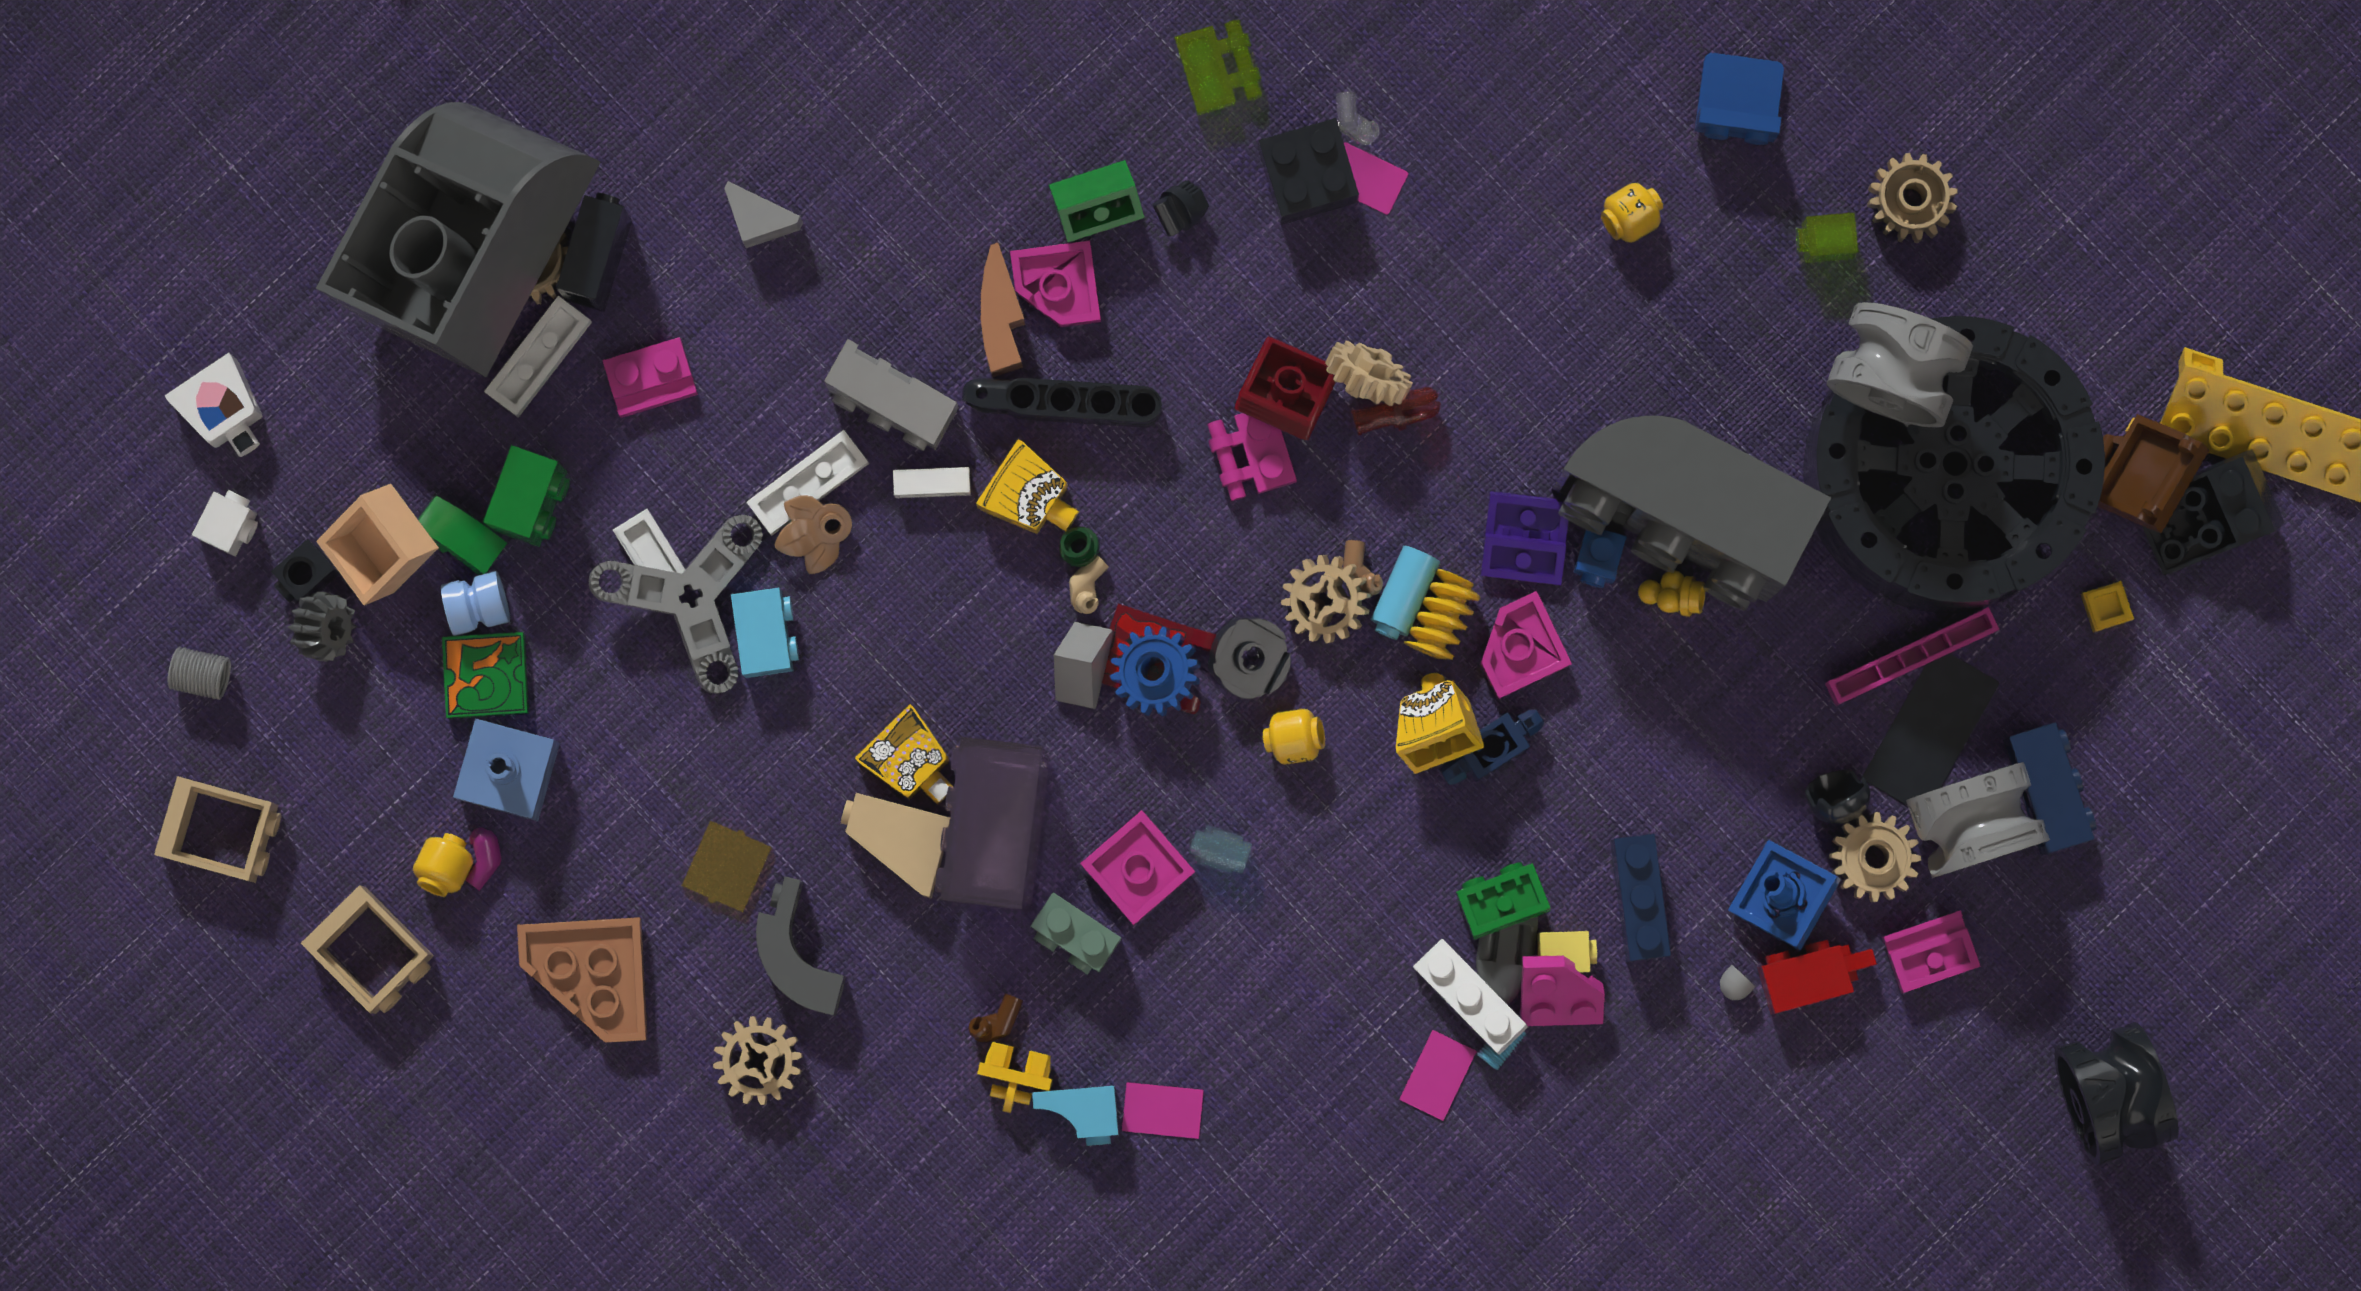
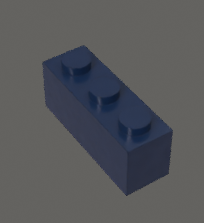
M2055 722L2004 739L2003 742L2010 764L2014 765L2024 762L2032 785L2024 790L2021 796L2029 818L2044 820L2045 831L2050 838L2049 841L2037 844L2040 855L2042 856L2093 840L2092 831L2097 829L2095 818L2090 807L2084 808L2079 794V792L2084 791L2083 782L2077 768L2071 769L2067 753L2071 752V747L2064 729L2058 730Z
M1655 834L1611 840L1610 846L1626 962L1671 956Z

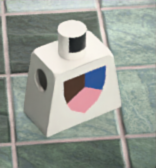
M227 353L165 395L168 402L213 447L217 448L229 441L238 456L242 457L259 446L260 443L249 426L261 419L262 413L240 363L230 353Z

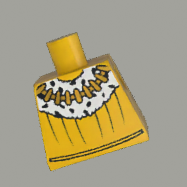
M1019 439L976 502L977 508L981 511L1035 534H1038L1046 520L1066 532L1079 513L1078 510L1061 500V497L1068 488L1067 482Z
M1431 673L1424 676L1421 680L1422 690L1408 695L1400 701L1396 753L1414 774L1484 748V743L1468 698L1453 681H1445L1443 675Z

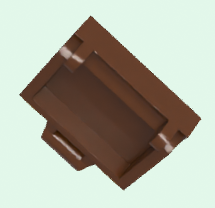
M2137 414L2126 428L2125 436L2109 434L2103 436L2105 464L2115 447L2117 446L2118 448L2107 467H2105L2098 507L2158 533H2162L2209 449L2203 442L2197 441L2185 433Z

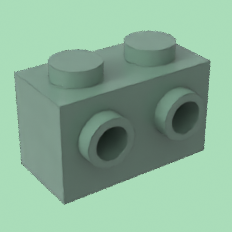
M1054 892L1030 926L1037 931L1033 939L1053 952L1057 946L1061 947L1071 954L1068 962L1087 975L1091 969L1100 973L1122 940L1120 936Z

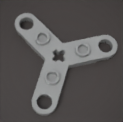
M736 515L731 517L722 525L682 574L616 561L600 563L590 573L589 588L592 594L603 602L674 615L699 685L710 693L726 692L737 682L738 667L714 600L761 544L763 536L761 526L751 516ZM736 524H744L750 528L752 540L749 545L739 547L732 542L730 532ZM605 570H613L620 576L621 586L615 593L604 592L599 586L598 579ZM685 585H689L691 591L698 590L700 592V597L695 600L696 607L691 608L689 603H681L679 600V596L684 594ZM713 661L723 663L728 670V677L723 684H713L707 679L706 669Z

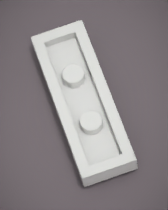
M558 296L484 392L519 418L592 321Z
M843 430L748 500L747 504L772 536L792 521L785 511L784 502L800 495L813 496L820 501L869 463L845 430Z
M1443 939L1413 966L1498 1055L1528 1028L1527 1024Z

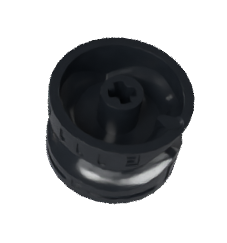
M2137 1022L2127 1024L2125 1027L2121 1026L2112 1029L2108 1047L2100 1052L2089 1051L2079 1041L2055 1049L2056 1072L2067 1110L2085 1152L2095 1165L2098 1166L2120 1158L2123 1154V1142L2131 1148L2147 1149L2178 1139L2177 1114L2165 1073L2149 1037Z

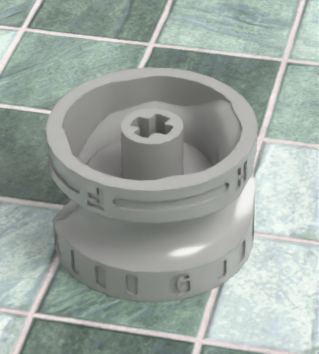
M1868 302L1856 304L1848 324L1858 332L1860 337L1859 348L1855 351L1842 352L1835 358L1826 384L1828 388L1853 404L1891 419L1923 427L1938 428L1944 426L1953 403V398L1944 392L1942 388L1943 379L1949 372L1955 373L1965 370L1973 349L1972 343L1959 332L1925 316L1884 304Z
M2024 762L1906 800L1919 838L1924 841L1932 840L1939 844L1938 849L1928 858V868L1932 878L2050 840L2048 833L2045 831L2044 820L2029 818L2021 809L2020 798L2024 790L2032 786Z

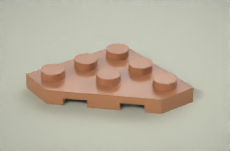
M640 917L517 925L519 966L547 989L571 1013L586 1024L605 1043L648 1040L642 922Z

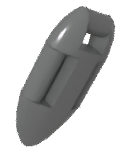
M1538 916L1479 938L1476 956L1477 974L1507 1005L1521 992L1522 957L1534 956Z

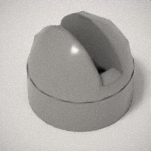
M1733 965L1723 973L1720 979V989L1723 995L1730 1000H1741L1748 996L1755 988Z

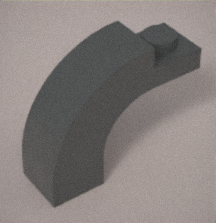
M785 876L783 885L776 883L773 890L770 907L776 908L775 916L758 912L756 940L760 959L772 982L788 998L808 1009L837 1016L846 976L816 969L804 961L797 952L793 942L792 927L803 881Z

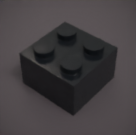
M1336 118L1258 141V152L1280 225L1358 203L1359 192Z

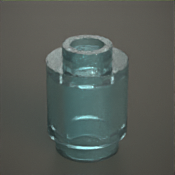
M1206 824L1204 831H1195L1189 853L1195 855L1194 863L1229 875L1232 872L1242 874L1248 861L1252 843L1244 841V836Z

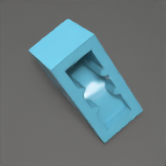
M1115 1086L1032 1093L1033 1109H1046L1065 1117L1077 1130V1138H1086V1146L1111 1144L1110 1136L1119 1135Z

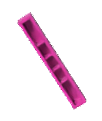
M1989 607L1967 618L1826 682L1825 685L1835 706H1838L1999 630V627Z

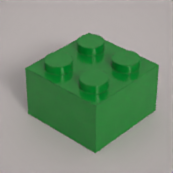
M511 445L483 522L495 532L540 547L542 540H549L554 530L556 517L551 515L556 502H563L568 492L570 479L565 478L567 471L558 461Z

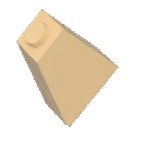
M859 793L855 794L854 801L847 800L841 818V824L847 825L845 832L922 896L932 899L952 819Z

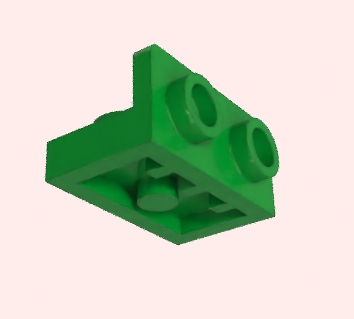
M1522 862L1508 865L1499 871L1501 875L1486 881L1483 876L1473 878L1461 885L1462 890L1456 891L1459 907L1462 908L1474 940L1551 911L1533 863L1523 866Z

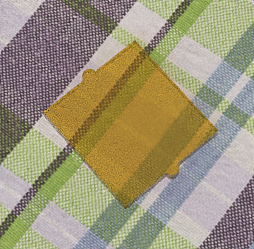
M710 820L681 886L708 897L710 903L718 901L744 913L772 847L745 836L746 833L743 830L736 832Z

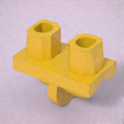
M992 1042L986 1055L985 1063L980 1062L977 1074L1009 1082L1008 1088L992 1084L990 1092L991 1097L1005 1100L1004 1112L1011 1113L1014 1102L1030 1105L1032 1093L1017 1090L1018 1084L1046 1091L1051 1090L1053 1079L1049 1078L1051 1071L1050 1055L1029 1051L1025 1072L1011 1070L1009 1066L1014 1047Z

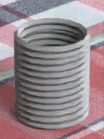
M179 646L175 650L170 662L167 678L168 687L171 690L184 691L185 693L188 692L189 694L208 696V698L212 697V699L220 700L224 696L228 685L231 661L229 657L225 658V656L203 653L202 651L199 652L198 650L195 651Z

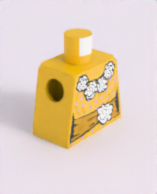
M911 704L855 757L864 768L909 800L922 789L938 805L955 788L939 772L950 761L949 757Z

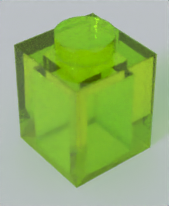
M1855 212L1806 216L1801 223L1802 228L1796 229L1798 253L1804 252L1805 263L1854 259L1858 254Z

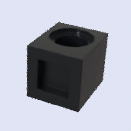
M309 539L305 540L271 571L278 579L274 587L289 603L294 599L299 602L300 598L320 592L340 574L333 563ZM301 565H310L312 568L311 580L304 585H297L294 581L296 569Z

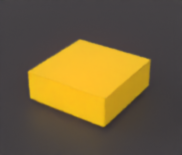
M2122 581L2081 594L2093 633L2134 620Z

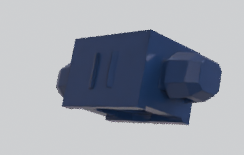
M1528 710L1517 716V722H1514L1507 712L1492 723L1485 724V727L1479 730L1482 740L1486 737L1501 739L1504 734L1494 730L1501 726L1515 749L1508 753L1509 742L1507 740L1503 743L1501 756L1497 758L1482 756L1480 758L1482 762L1491 764L1486 768L1482 767L1473 752L1461 756L1458 760L1448 761L1440 770L1448 785L1457 784L1467 778L1466 774L1468 772L1472 774L1477 782L1494 770H1499V767L1507 762L1510 763L1513 758L1526 751L1530 746L1524 736H1533L1544 725V721L1537 710Z

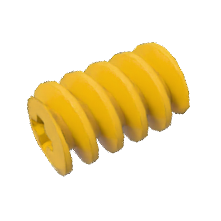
M1438 569L1436 575L1444 583H1431L1429 589L1437 598H1424L1423 604L1430 612H1418L1416 619L1424 627H1411L1409 633L1417 642L1405 641L1404 644L1433 658L1452 660L1454 656L1445 647L1447 644H1460L1461 641L1452 633L1453 629L1466 630L1467 626L1459 619V616H1472L1474 611L1465 603L1467 600L1479 601L1480 596L1472 589L1474 584L1451 572Z

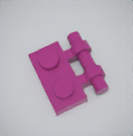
M1244 413L1234 416L1238 431L1227 434L1223 420L1207 424L1212 438L1208 441L1211 452H1216L1222 470L1219 478L1222 487H1227L1231 501L1246 497L1242 482L1254 480L1258 494L1297 482L1280 429ZM1243 445L1249 466L1237 467L1232 451L1233 447Z

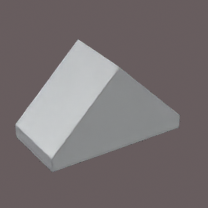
M729 181L727 182L724 189L745 248L801 229L803 221L799 215Z
M1079 622L1073 623L1054 653L1056 701L1096 709L1114 630Z

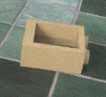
M177 776L154 855L256 883L258 875L263 876L269 863L270 853L265 852L269 836L275 837L279 829L281 813H277L278 804ZM198 793L261 810L244 869L181 852Z
M361 885L301 942L369 1013L374 1014L379 1010L383 1013L389 1011L402 997L398 991L409 980L413 984L417 983L430 970L431 966L427 962L434 956L366 887ZM368 907L415 954L374 997L327 950Z

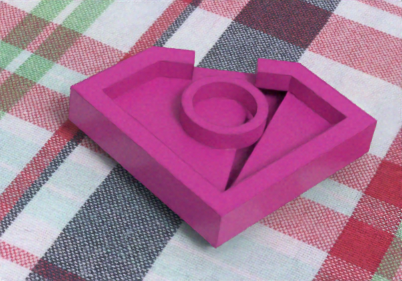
M1090 240L1010 251L1015 292L1017 295L1060 327L1101 322Z
M1537 591L1501 607L1498 611L1480 663L1498 700L1572 664Z
M1564 955L1522 957L1520 1016L1527 1026L1603 1024L1605 995L1602 982L1593 976L1587 978L1576 970L1575 963Z

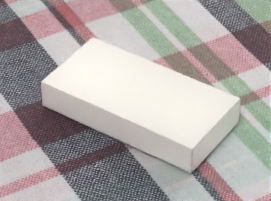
M648 509L613 529V532L634 565L681 574L685 570Z

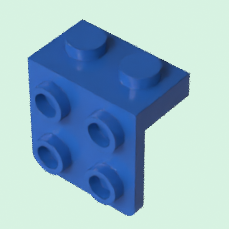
M1719 53L1707 54L1703 61L1694 132H1701L1707 138L1719 140L1728 139V136L1744 138V142L1755 145H1767L1768 142H1774L1780 133L1782 118L1778 117L1784 74L1783 65L1778 61Z

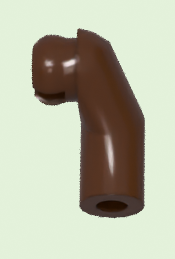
M1005 993L997 1013L984 1017L978 1016L970 1021L968 1026L970 1035L978 1042L984 1043L1008 1036L1014 1026L1023 1000Z

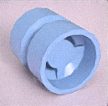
M497 571L475 576L471 586L467 582L459 580L441 585L445 614L454 636L472 632V630L477 628L480 621L487 627L510 622V613L504 587Z

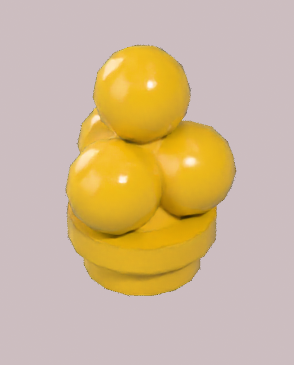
M1675 570L1674 573L1665 572L1661 578V585L1655 580L1642 582L1638 589V596L1646 604L1657 603L1663 612L1674 613L1680 611L1681 616L1690 617L1692 613H1702L1705 602V590L1703 589L1705 583L1696 581L1694 576L1684 577L1682 573Z

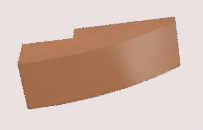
M999 243L990 245L981 289L982 335L993 378L1023 368L1011 329L1025 325Z

